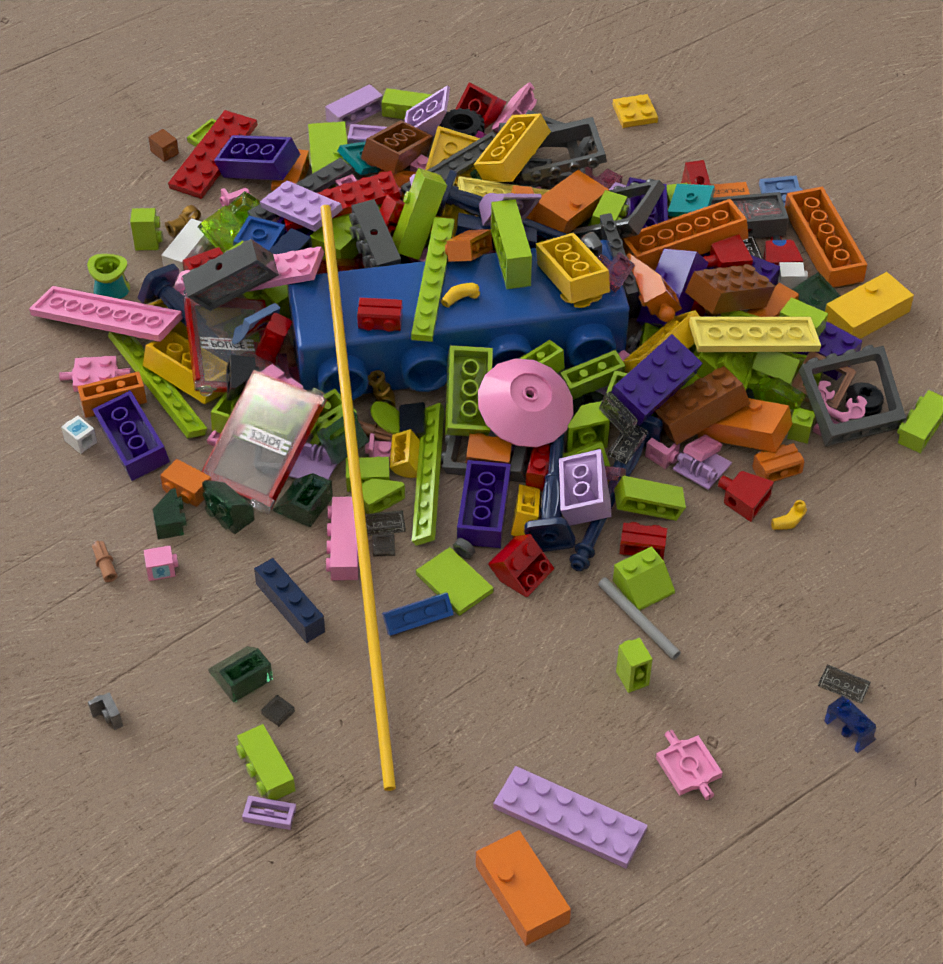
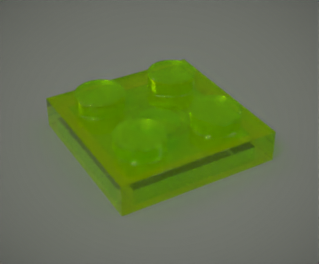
M225 205L201 222L198 228L224 254L225 251L234 246L233 240L243 224Z

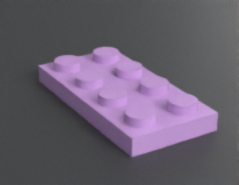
M290 181L282 183L281 186L260 201L263 209L313 231H317L322 227L320 209L322 205H330L332 218L343 210L341 203Z

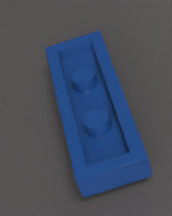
M446 592L382 613L387 633L390 636L454 615L449 595Z

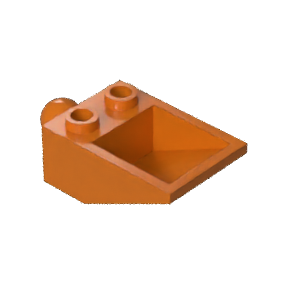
M628 253L626 256L629 258V265L641 293L639 295L641 303L644 307H648L652 315L655 314L663 322L672 321L675 317V312L682 309L675 291L661 275Z

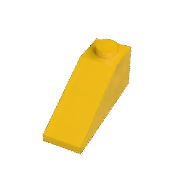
M519 484L511 525V535H525V523L538 520L540 489Z

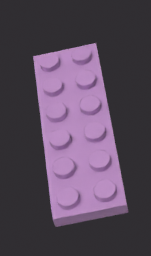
M517 766L514 767L493 803L494 809L627 869L647 831L646 824Z

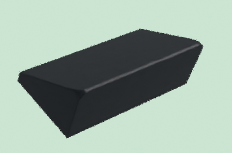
M424 402L399 406L400 432L411 429L418 439L426 434Z

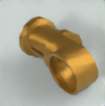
M194 205L185 207L178 218L165 222L169 235L171 237L177 236V233L181 232L191 218L199 220L201 212Z
M380 370L371 372L368 375L369 385L373 387V394L377 401L390 400L391 402L388 404L395 407V394L390 384L385 381L384 372Z

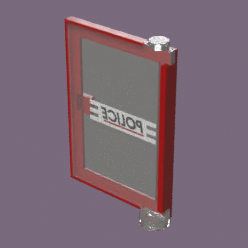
M186 289L183 291L195 391H200L202 396H210L213 392L227 393L226 366L230 354L255 357L259 372L271 364L275 366V362H269L255 354L265 329L235 345L232 343L235 328L242 325L245 318L266 308L265 300L234 298L209 311L188 298Z
M254 370L201 472L211 477L213 485L251 500L249 503L251 508L268 515L327 402V399L323 397L324 393L315 388L309 392Z

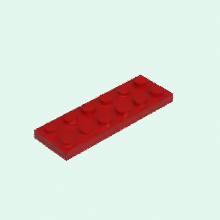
M224 110L168 182L169 188L202 199L221 174L214 162L217 155L232 135L250 136L258 125L257 120Z
M392 171L381 172L378 175L361 178L358 181L344 183L341 186L318 192L322 196L341 203L343 210L333 218L352 213L351 205L375 199L376 204L379 205L383 203L386 195L397 199L401 198ZM284 218L287 231L291 228L296 230L304 227Z

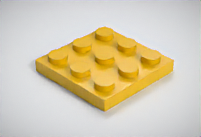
M438 126L425 170H429L480 138ZM475 166L459 175L460 177L482 180ZM459 176L456 177L454 186L458 187L457 181Z

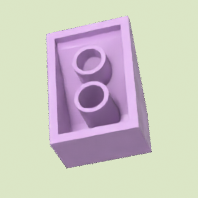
M447 85L407 110L405 122L434 136L437 127L441 124L447 113L450 87Z
M486 194L479 203L482 225L491 226V202L516 199L523 222L542 198L541 194Z
M601 449L559 458L561 513L569 526L611 517L610 494Z

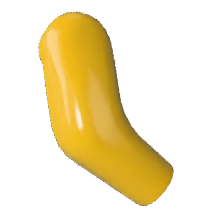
M475 283L453 286L441 299V303L445 307H450L458 300L467 296L476 299L480 296L479 286Z
M797 500L786 515L773 518L771 520L772 530L793 529L807 512L806 503L802 500Z

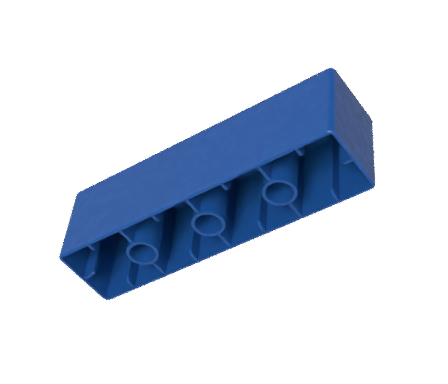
M600 240L602 243V257L600 261L609 270L610 292L602 294V298L599 301L592 302L589 306L583 308L574 307V303L571 304L562 300L560 297L562 292L537 265L536 248L530 249L532 254L531 286L506 289L497 253L483 254L472 261L448 262L441 299L450 288L465 283L477 284L480 296L476 299L469 296L464 297L450 307L443 306L440 300L433 342L411 340L426 261L338 272L352 400L357 399L363 394L373 393V387L369 385L368 375L375 370L384 372L385 381L390 384L392 391L410 388L418 392H429L441 388L447 384V362L450 345L493 348L492 368L505 361L520 359L548 340H551L564 350V366L566 369L614 350L617 353H620L622 350L626 351L629 304L608 241ZM328 273L316 274L314 280L287 285L290 320L292 321L291 331L299 380L304 390L317 389L318 397L325 395L334 388L341 395ZM359 299L402 300L403 316L401 331L359 329L357 320Z

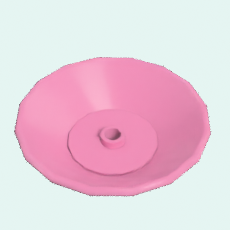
M512 359L497 364L485 374L478 389V408L485 424L499 438L516 446L539 447L554 442L567 431L568 424L573 416V397L566 382L551 367L535 360Z

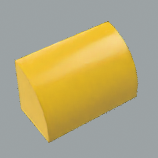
M411 429L392 435L389 468L399 476L417 478L420 440Z

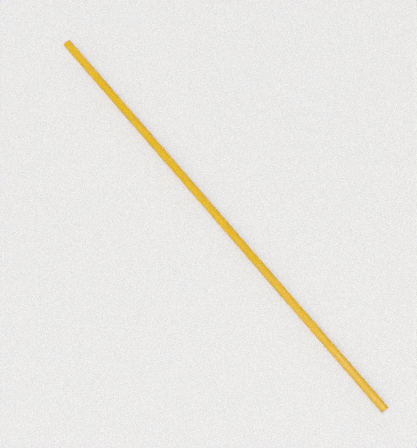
M322 205L320 209L383 787L385 791H392L396 789L332 214L330 205Z

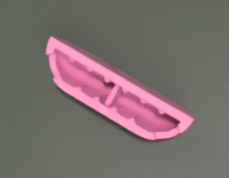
M531 82L523 86L511 98L493 124L492 129L498 133L499 123H506L512 115H523L528 110L534 108L537 99L534 98L532 91L534 87Z

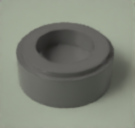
M458 538L453 544L455 552L464 559H470L475 554V548L463 538Z

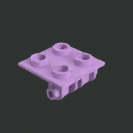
M305 443L289 477L325 487L342 455L336 453L335 450H329L323 446L318 448L316 444L312 446V444Z
M680 453L677 457L679 462L673 467V470L709 490L730 467L732 462L718 454H714L700 462L686 453Z

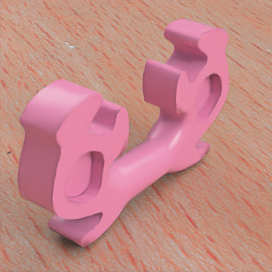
M820 381L818 383L819 391L831 417L843 423L864 416L865 405L867 404L865 398L857 396L856 400L858 403H852V398H850L845 405L848 412H840L829 407L826 403L835 394L834 390L828 392L826 387L831 386V383L828 381Z

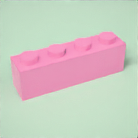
M332 497V506H328V519H331V523H327V536H331V540L327 541V554H330V558H326V572H331V581L358 580V548L352 497Z

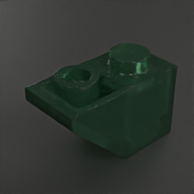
M176 488L171 489L152 509L158 540L184 535L183 526H187L185 513H180V509H184L182 496L177 497Z

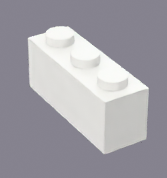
M191 218L161 255L163 267L175 264L180 270V275L184 271V259L203 253L214 240L212 225Z

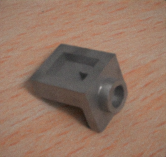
M110 692L96 696L88 701L92 717L103 714L106 723L111 722L114 730L123 727L120 713Z

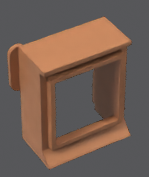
M809 352L803 364H806L812 358L823 360L825 357L816 352ZM849 367L835 369L846 375L833 401H826L829 407L838 410L856 376V371ZM798 372L791 385V394L805 402H810Z

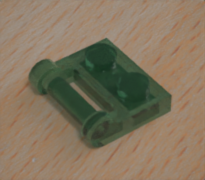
M354 411L357 446L359 449L368 443L369 440ZM343 416L327 428H321L317 431V436L333 464H338L348 457L345 431L330 440V435L344 426Z

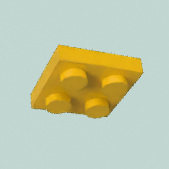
M648 94L613 99L612 105L622 128L658 123V115Z

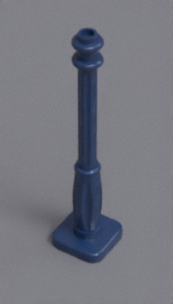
M450 169L445 181L447 188L436 215L442 216L446 204L450 206L453 204L481 217L479 203L483 197L459 190V187L454 186L457 171ZM527 218L522 222L523 226L537 229V235L548 240L567 235Z
M170 264L148 273L139 291L138 300L142 304H148L161 299L168 309L182 312L183 319L180 322L187 327L183 298H186L174 288L179 275V268L175 264ZM195 309L199 337L218 339L206 326V321ZM212 350L226 364L230 354L233 355L230 351Z
M564 433L554 442L550 443L548 474L544 478L545 483L541 499V519L528 521L524 525V534H531L543 552L570 549L575 546L576 542L575 535L566 519L561 518L559 458L563 457Z
M625 411L622 414L624 416H621L620 436L621 438L623 437L625 442L616 457L622 459L615 460L612 472L609 475L610 482L608 488L611 509L616 500L614 488L622 476L630 477L647 442L651 438L658 442L662 441L664 424L659 418L650 416L639 426ZM607 518L591 521L582 542L575 545L576 554H572L569 557L571 567L574 570L581 572L589 568L590 561L588 559L595 556L594 546Z

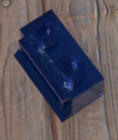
M842 695L828 706L824 722L829 724L838 717L845 724L841 731L843 737H850L854 733L858 736L854 749L857 753L876 740L874 737L877 728L876 724L848 698Z

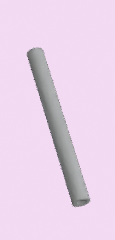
M606 577L600 580L598 585L672 660L679 657L681 652Z

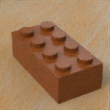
M400 120L368 137L361 159L370 166L382 169L383 172L392 171L394 175L410 166L421 154L427 156L433 136Z
M745 264L744 266L694 271L685 293L711 314L767 307L775 285L769 282L766 276L760 275L755 271L753 266Z
M722 366L705 377L697 379L689 386L678 390L653 414L662 420L664 424L663 431L678 445L750 404L743 383L725 366Z

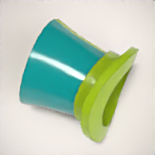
M96 254L89 258L87 267L91 277L95 279L94 294L121 299L129 293L130 284L124 274L127 268V260L124 257L115 254Z

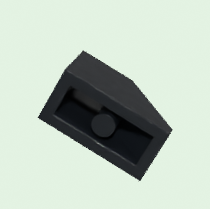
M230 354L226 366L227 401H232L241 395L254 370L259 372L255 357Z

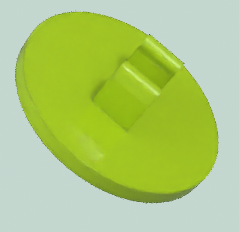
M382 401L373 403L370 412L378 426L391 434L400 433L399 411L392 405Z

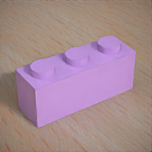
M369 84L325 106L326 121H345L346 128H348L350 124H356L382 111L381 102L383 95Z

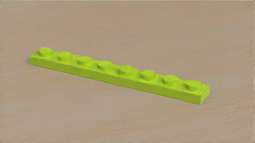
M434 217L411 340L433 342L448 263L445 245L447 240L453 236L455 219Z
M109 331V339L134 371L140 372L144 384L187 439L206 435L207 427L173 384L143 366L145 349L134 336Z
M441 403L425 408L426 434L420 437L412 531V542L416 546L434 541L436 536L444 406Z

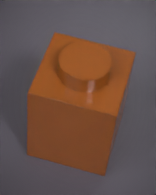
M161 129L148 137L150 151L165 162L179 154L177 139L166 130Z

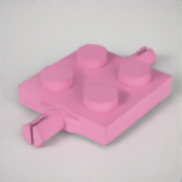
M116 356L75 358L72 372H59L60 381L72 380L73 390L78 392L77 386L130 374L131 368L118 369Z
M673 730L667 731L665 737L671 745L667 749L656 753V759L679 796L699 789L705 800L713 798L714 793L708 784L722 778L723 772L699 735L688 740H679Z

